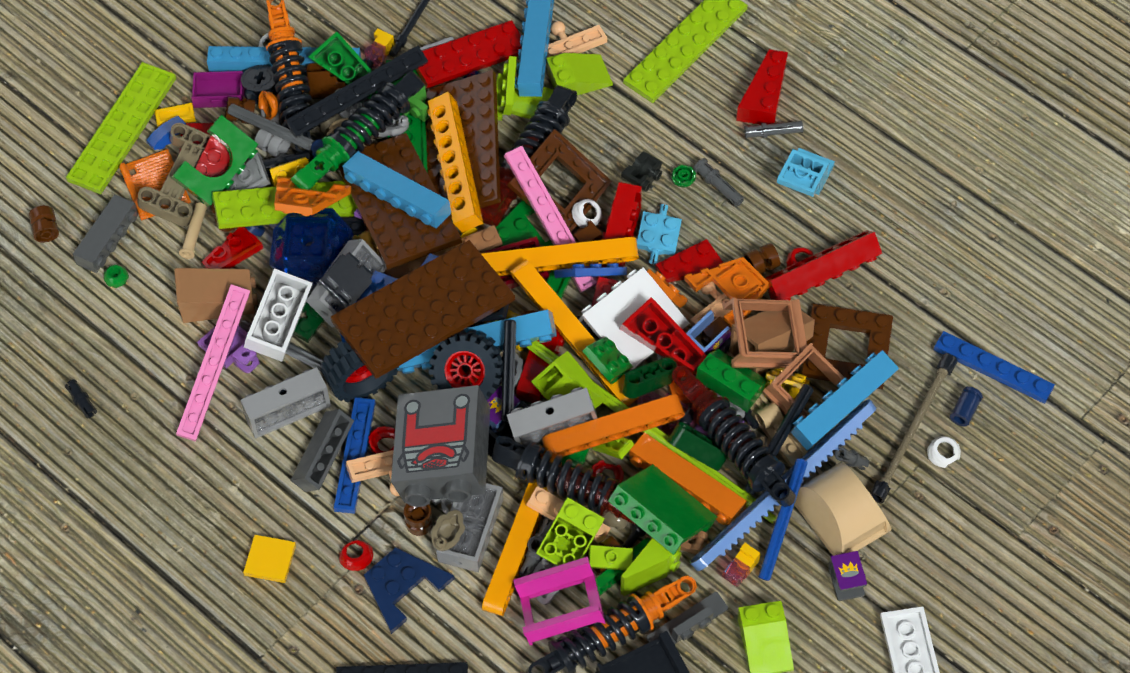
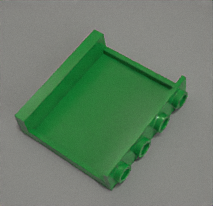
M653 464L617 485L608 502L673 555L682 543L700 531L707 533L717 518L713 512Z

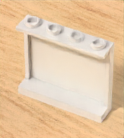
M644 267L639 271L634 269L626 276L628 279L624 283L621 281L616 283L611 288L613 291L608 295L606 292L596 299L598 303L593 307L590 304L581 311L583 315L579 319L580 322L584 320L599 339L607 337L612 340L616 348L629 359L633 366L631 370H634L655 352L619 328L647 300L652 297L682 330L690 324Z

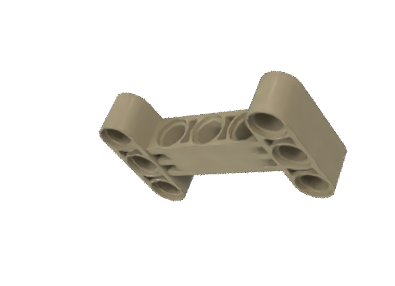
M176 123L171 127L170 142L180 148L181 151L160 191L151 187H143L139 190L137 203L140 209L178 226L189 225L192 217V207L188 203L181 201L186 189L174 181L171 176L184 161L195 168L211 135L183 123ZM176 133H181V134H183V136H182V137H178V136H176L175 134H176ZM194 141H199V142H201V144H198V145H197V144H194L193 142H194ZM149 197L151 200L145 201L142 198ZM165 204L168 205L169 208L164 209L160 206ZM184 212L187 216H180L179 213Z

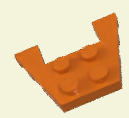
M278 176L274 206L275 210L286 214L314 215L350 195L351 186L333 184L327 192L294 188L295 184L290 180L291 178Z
M744 257L719 264V267L710 270L708 268L703 269L701 273L687 274L684 277V281L695 292L710 282H714L729 299L760 300L769 288V282ZM733 310L723 316V320L731 327L735 324ZM742 310L743 318L746 319L752 310Z

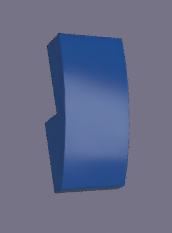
M179 116L171 118L159 126L147 138V144L154 150L165 148L166 145L171 144V127L176 123H183L185 125L186 123Z

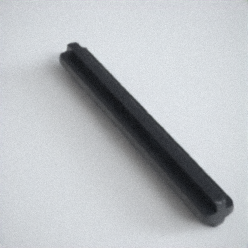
M514 320L504 321L501 420L503 422H509L507 414L514 410L516 321Z

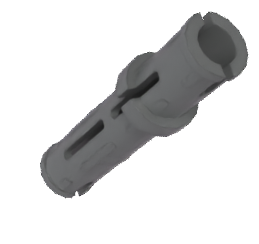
M802 120L744 126L745 138L760 136L767 138L770 135L803 133Z

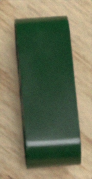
M662 358L627 372L622 388L623 395L633 399L671 384L674 379L677 363L671 358Z
M683 422L677 423L668 438V442L714 470L720 471L728 458L727 455L723 454L721 448L715 444L713 439Z

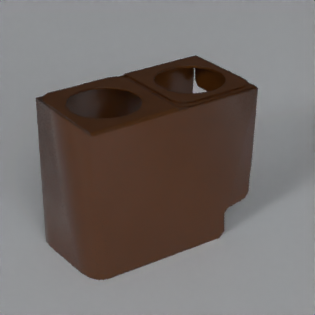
M317 63L308 64L307 77L308 85L310 86L309 93L312 99H324L335 93L338 88L347 86L345 82Z

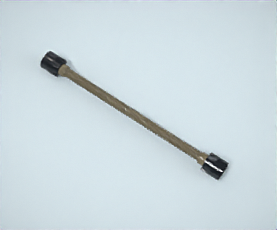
M948 353L942 355L936 367L938 369L937 375L888 469L880 481L876 480L870 494L877 503H884L891 489L889 485L894 472L941 383L947 375H951L958 362L955 356Z

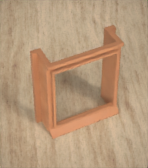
M732 298L722 301L723 310H733L740 354L731 360L732 368L785 369L807 347L799 299L790 301ZM742 310L789 311L796 352L749 351Z
M812 343L762 391L771 402L778 406L785 416L795 399L780 385L807 358L835 385L845 378L812 346ZM803 409L798 419L801 416L806 418L809 413Z

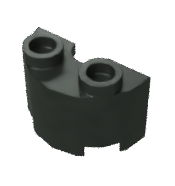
M643 151L635 159L632 166L629 165L621 172V177L633 185L642 186V190L647 192L654 180L658 181L662 175L660 170L662 161Z

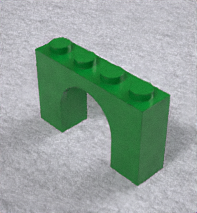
M223 115L218 116L207 132L222 143L229 153L230 162L226 172L219 177H208L184 161L171 176L174 181L207 207L213 203V192H220L223 189L228 190L234 182L232 180L236 173L239 175L246 167L244 162L248 158L251 160L258 152L255 148L259 144Z

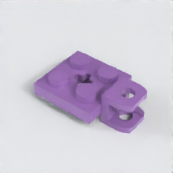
M239 325L224 367L227 369L234 362L235 366L241 371L250 373L260 362L255 351L244 348L248 333ZM215 327L197 342L198 346L205 352ZM250 361H252V364L250 366H246Z

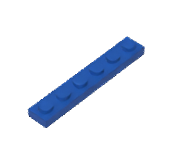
M943 331L934 346V351L940 354H951L957 358L959 363L1044 404L1054 389L1055 384Z
M354 399L351 415L354 422L347 436L334 503V512L351 514L356 512L361 481L351 482L346 468V461L366 457L376 405L375 399Z

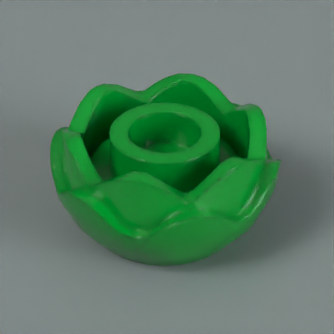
M679 165L672 172V181L678 187H689L695 182L696 172L690 166Z
M111 265L105 270L103 278L109 287L118 288L126 284L129 274L125 267Z

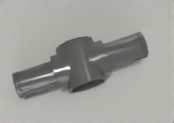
M545 518L539 532L529 539L528 550L525 555L526 559L518 573L521 577L533 574L537 564L542 561L543 558L537 555V551L533 550V548L541 545L553 523L552 520L548 523L549 519Z

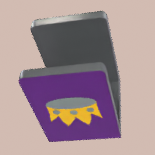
M858 551L830 556L828 569L837 600L844 601L865 596L863 587L867 586V580Z

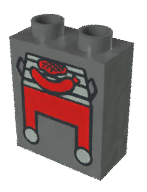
M478 385L398 395L391 483L404 503L414 507H423L428 505L430 500L444 498L452 502H466L470 500L472 495L486 493L490 405Z

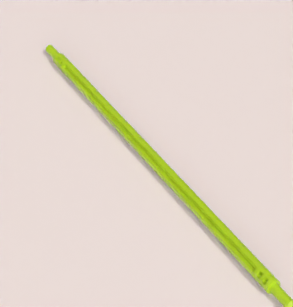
M534 341L532 345L526 347L549 365L559 357L539 341ZM595 383L608 398L603 402L604 405L614 412L630 408ZM655 427L642 431L747 500L746 508L756 500L717 470L708 467L668 442L669 436L659 428ZM767 511L768 516L764 518L774 524L777 516Z

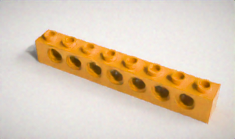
M446 92L428 101V114L432 120L431 129L436 138L434 139V144L439 152L437 159L442 167L440 173L445 181L443 188L450 203L452 215L450 217L455 227L463 233L483 224L458 104L452 95Z

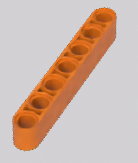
M669 395L550 433L542 438V443L545 451H552L551 460H554L559 454L564 457L679 420L685 416L678 395Z

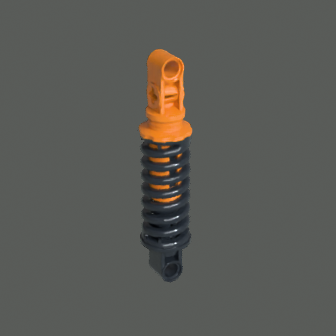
M266 0L271 30L268 32L271 42L266 46V50L270 54L269 61L272 64L271 71L274 74L275 91L278 93L277 101L280 103L279 110L282 113L280 117L282 121L281 126L290 129L286 120L312 106V104H309L312 96L305 94L310 91V86L304 84L308 81V77L303 75L306 72V67L300 65L305 60L303 56L299 55L303 50L302 40L294 36L295 29L290 27L284 0H279L280 4L277 6L271 5L274 0ZM310 131L303 134V136L311 139ZM295 145L296 153L308 151L300 150L299 146Z
M683 576L654 593L650 591L645 592L641 598L631 594L627 599V603L624 601L619 602L617 608L610 607L607 614L603 613L606 624L600 622L577 628V631H569L567 637L560 636L556 640L549 641L550 653L533 662L527 668L526 673H532L531 671L534 667L540 668L542 673H558L560 671L562 673H576L577 665L581 668H586L587 664L584 657L587 656L592 663L596 662L595 650L601 657H605V648L608 647L609 650L615 651V643L617 641L620 645L624 646L626 644V636L634 640L637 632L644 634L654 629V620L663 618V612L673 608L695 592L697 587L696 581L690 576ZM682 582L689 585V592L681 590L680 584Z

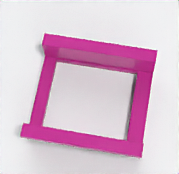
M588 557L514 579V585L521 600L525 627H522L523 634L526 636L529 645H533L535 641L600 622L606 624L596 578ZM585 582L589 607L534 623L530 599Z

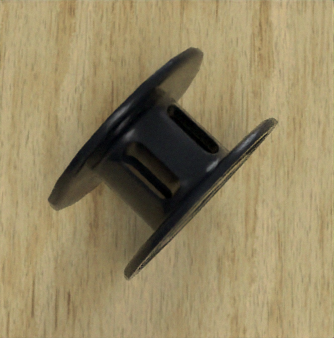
M264 64L250 67L241 77L246 99L255 100L257 105L262 91L271 92L277 98L278 93L275 91L276 84L273 81L274 74L271 71V66Z

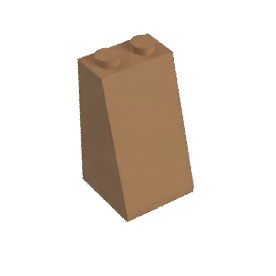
M174 269L177 304L183 323L218 319L231 284L250 290V295L242 315L255 313V305H258L257 293L253 294V289L256 288L255 276L251 277L249 269Z
M801 310L806 341L813 337L815 320ZM763 311L744 319L749 351L793 352L795 350L789 311ZM735 324L731 328L730 352L734 357L740 354ZM750 368L759 375L768 370L766 368Z

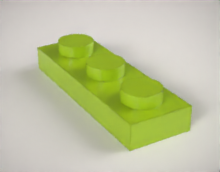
M509 56L508 63H504L503 75H506V79L502 81L501 90L505 91V95L501 96L500 107H504L503 115L510 116L513 108L517 57Z

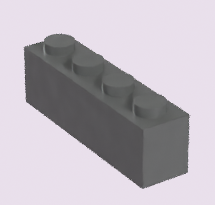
M114 194L74 251L73 257L76 265L94 273H97L105 265L111 252L115 251L121 237L126 235L130 224L137 219L138 212L134 202Z
M340 409L326 411L290 481L304 492L320 490L354 420Z

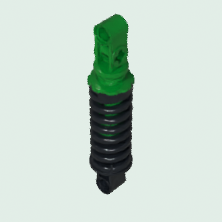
M412 70L396 85L385 82L377 94L372 95L369 101L364 102L362 107H359L355 113L349 116L348 120L343 121L340 127L335 128L333 133L322 139L323 147L316 151L317 156L304 168H301L290 180L298 188L310 190L327 172H335L339 165L343 166L356 151L363 152L364 145H371V139L379 137L378 132H385L386 126L393 125V119L398 120L401 114L410 111L411 107L408 99L419 92L425 83Z

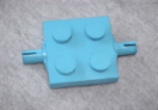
M664 204L660 205L659 214L643 211L637 247L651 253L649 263L652 264L654 258L653 265L657 264L658 255L667 254L673 256L676 252L682 219L667 216L668 205L666 204L664 211Z

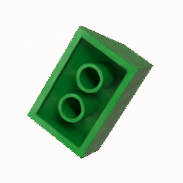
M720 349L709 353L699 365L695 380L740 407L745 412H748L760 397L762 391L770 384V381L750 368H732L731 360L733 358Z

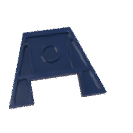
M396 547L364 574V579L391 634L407 621V617L395 604L413 588L426 579L438 592H441L455 579L454 575Z

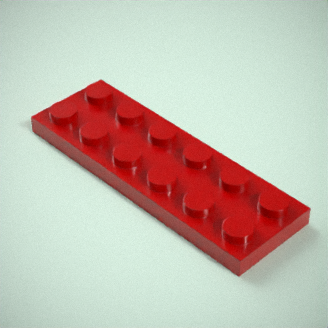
M511 20L422 51L428 63L416 71L425 83L426 88H430L507 61L509 56L518 57L519 49H522L520 44L521 34Z

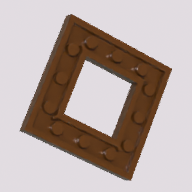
M556 129L548 135L529 158L539 177L557 159L584 184L565 208L552 198L570 232L577 226L572 217L574 204L585 199H591L596 202L612 183L603 172ZM514 176L507 186L533 209ZM591 203L584 204V215L591 209Z
M813 304L811 318L815 320L813 337L807 341V346L812 343V346L824 358L826 356L830 328L870 334L867 358L873 352L877 355L882 350L888 356L893 322L892 315ZM808 358L804 361L802 375L807 376L806 378L830 381ZM826 359L848 380L853 376L851 372L856 367L861 365L863 368L865 366L864 364ZM884 383L877 389H883Z

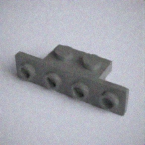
M714 592L647 635L648 642L658 639L660 633L668 631L674 644L682 639L685 641L696 630L706 628L713 619L726 612L728 606L719 593Z

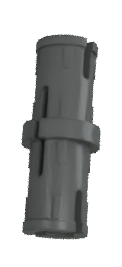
M840 447V451L836 450L835 452L836 459L847 463L846 465L849 467L865 470V467L869 466L868 458L859 455L857 451H849Z

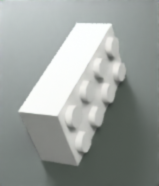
M274 269L247 334L244 348L282 362L313 283Z

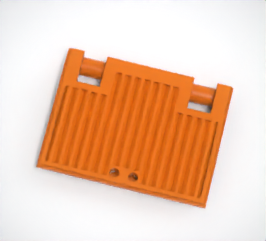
M168 149L127 164L121 163L119 165L120 172L136 205L141 221L155 215L139 208L137 203L138 192L143 187L161 190L174 165ZM134 169L136 174L131 176L129 170ZM185 190L181 198V201L191 203L188 193ZM149 197L142 198L145 201L151 200ZM165 204L160 206L164 209L169 208V206Z

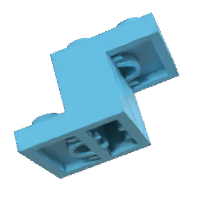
M798 148V150L792 149L777 178V183L811 197L814 194L819 195L834 167L835 161Z

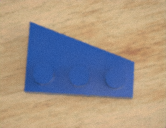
M619 263L607 264L606 268H602V264H590V268H585L584 264H574L572 269L554 270L555 278L627 275V267H619Z

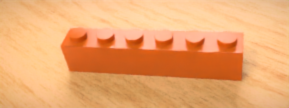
M645 432L629 450V460L634 466L646 469L652 464L655 465L713 512L720 524L728 526L746 509L747 500Z

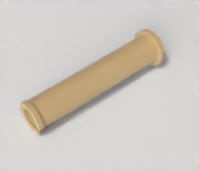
M196 203L194 206L182 249L179 251V255L183 258L192 259L195 256V245L207 210V206L203 203Z

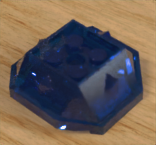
M325 208L310 216L289 213L273 229L269 265L273 271L277 269L317 284L349 240H353V232L333 208ZM313 242L310 246H305L307 243Z

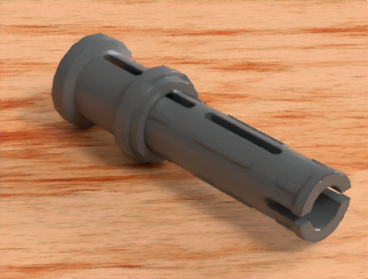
M702 158L696 163L693 171L699 173L707 184H712L735 207L742 204L745 198L720 176L718 169H714L708 164L706 158Z

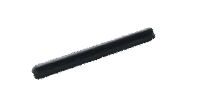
M807 384L802 386L768 445L770 454L777 456L794 426L793 423L798 419L813 393L811 386ZM747 482L744 491L754 495L755 491L752 490L749 482Z

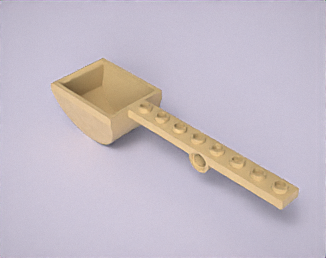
M731 352L728 353L729 356L735 358ZM761 394L750 409L760 428L768 438L772 439L783 421V416L778 406L773 402L769 403L765 396ZM790 431L779 453L789 466L792 467L796 459L802 458L807 451ZM840 462L825 472H822L819 467L815 468V473H809V478H803L804 483L800 486L794 505L832 556L858 551L891 531L892 528L876 501L844 462Z

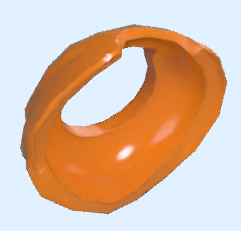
M262 91L258 100L259 109L264 110L266 119L272 120L278 112L277 98L271 92Z

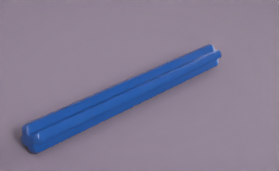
M801 458L796 459L788 483L795 492L796 498L808 464L806 460ZM795 502L791 506H781L759 573V578L769 581L771 579Z

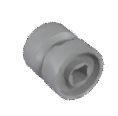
M262 129L258 131L255 137V142L259 144L257 148L265 152L268 151L274 157L287 153L291 142Z

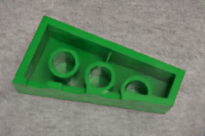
M337 31L308 56L312 61L348 85L372 72Z

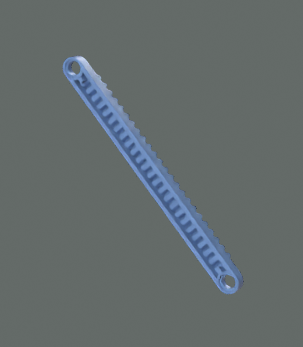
M870 399L857 406L801 458L808 462L803 478H809V473H815V468L821 467V462H827V457H832L833 451H839V446H844L846 440H851L850 435H856V430L863 428L862 423L877 409ZM794 465L781 476L787 484L789 483ZM766 490L691 559L690 564L698 572L706 568L718 556H725V550H731V545H737V539H743V534L750 533L749 528L756 527L755 522L761 523V517H767V511H774L773 506H779L780 504ZM786 491L780 494V498H784Z

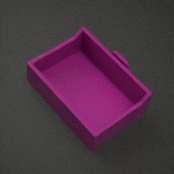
M243 71L194 72L191 96L193 107H226L228 96L239 97L240 101H243L244 87L241 83Z

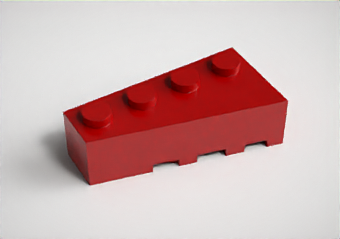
M768 50L737 107L736 121L759 125L761 123L775 124L787 66L788 52Z
M618 183L616 195L611 206V214L607 219V230L603 233L602 240L634 236L642 208V186ZM626 262L619 263V267H625ZM607 264L602 265V268L607 267Z
M652 297L623 322L619 328L663 358L673 359L677 363V367L688 374L694 372L707 357Z

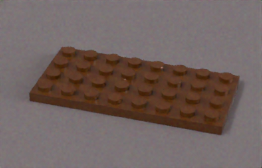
M490 70L426 90L427 99L425 104L428 106V109L429 100L446 92H449L457 101L480 208L500 203L496 73ZM429 118L426 120L428 175L438 194L448 199L443 188L445 181L440 173L442 167L437 159L439 152L434 144V139L436 138L431 129L432 120Z
M406 133L366 146L364 151L361 152L438 194ZM339 165L337 170L344 184L351 186L350 196L387 270L462 243V238L453 224L450 215L437 228L426 225L420 219L409 216L405 211L393 207L385 200L378 199L376 195L364 191L356 184L349 183L344 177L343 166Z
M468 240L330 317L334 326L374 378L377 379L515 301V295L472 242Z

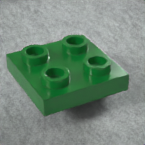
M607 337L588 345L582 351L611 385L633 368L629 359Z

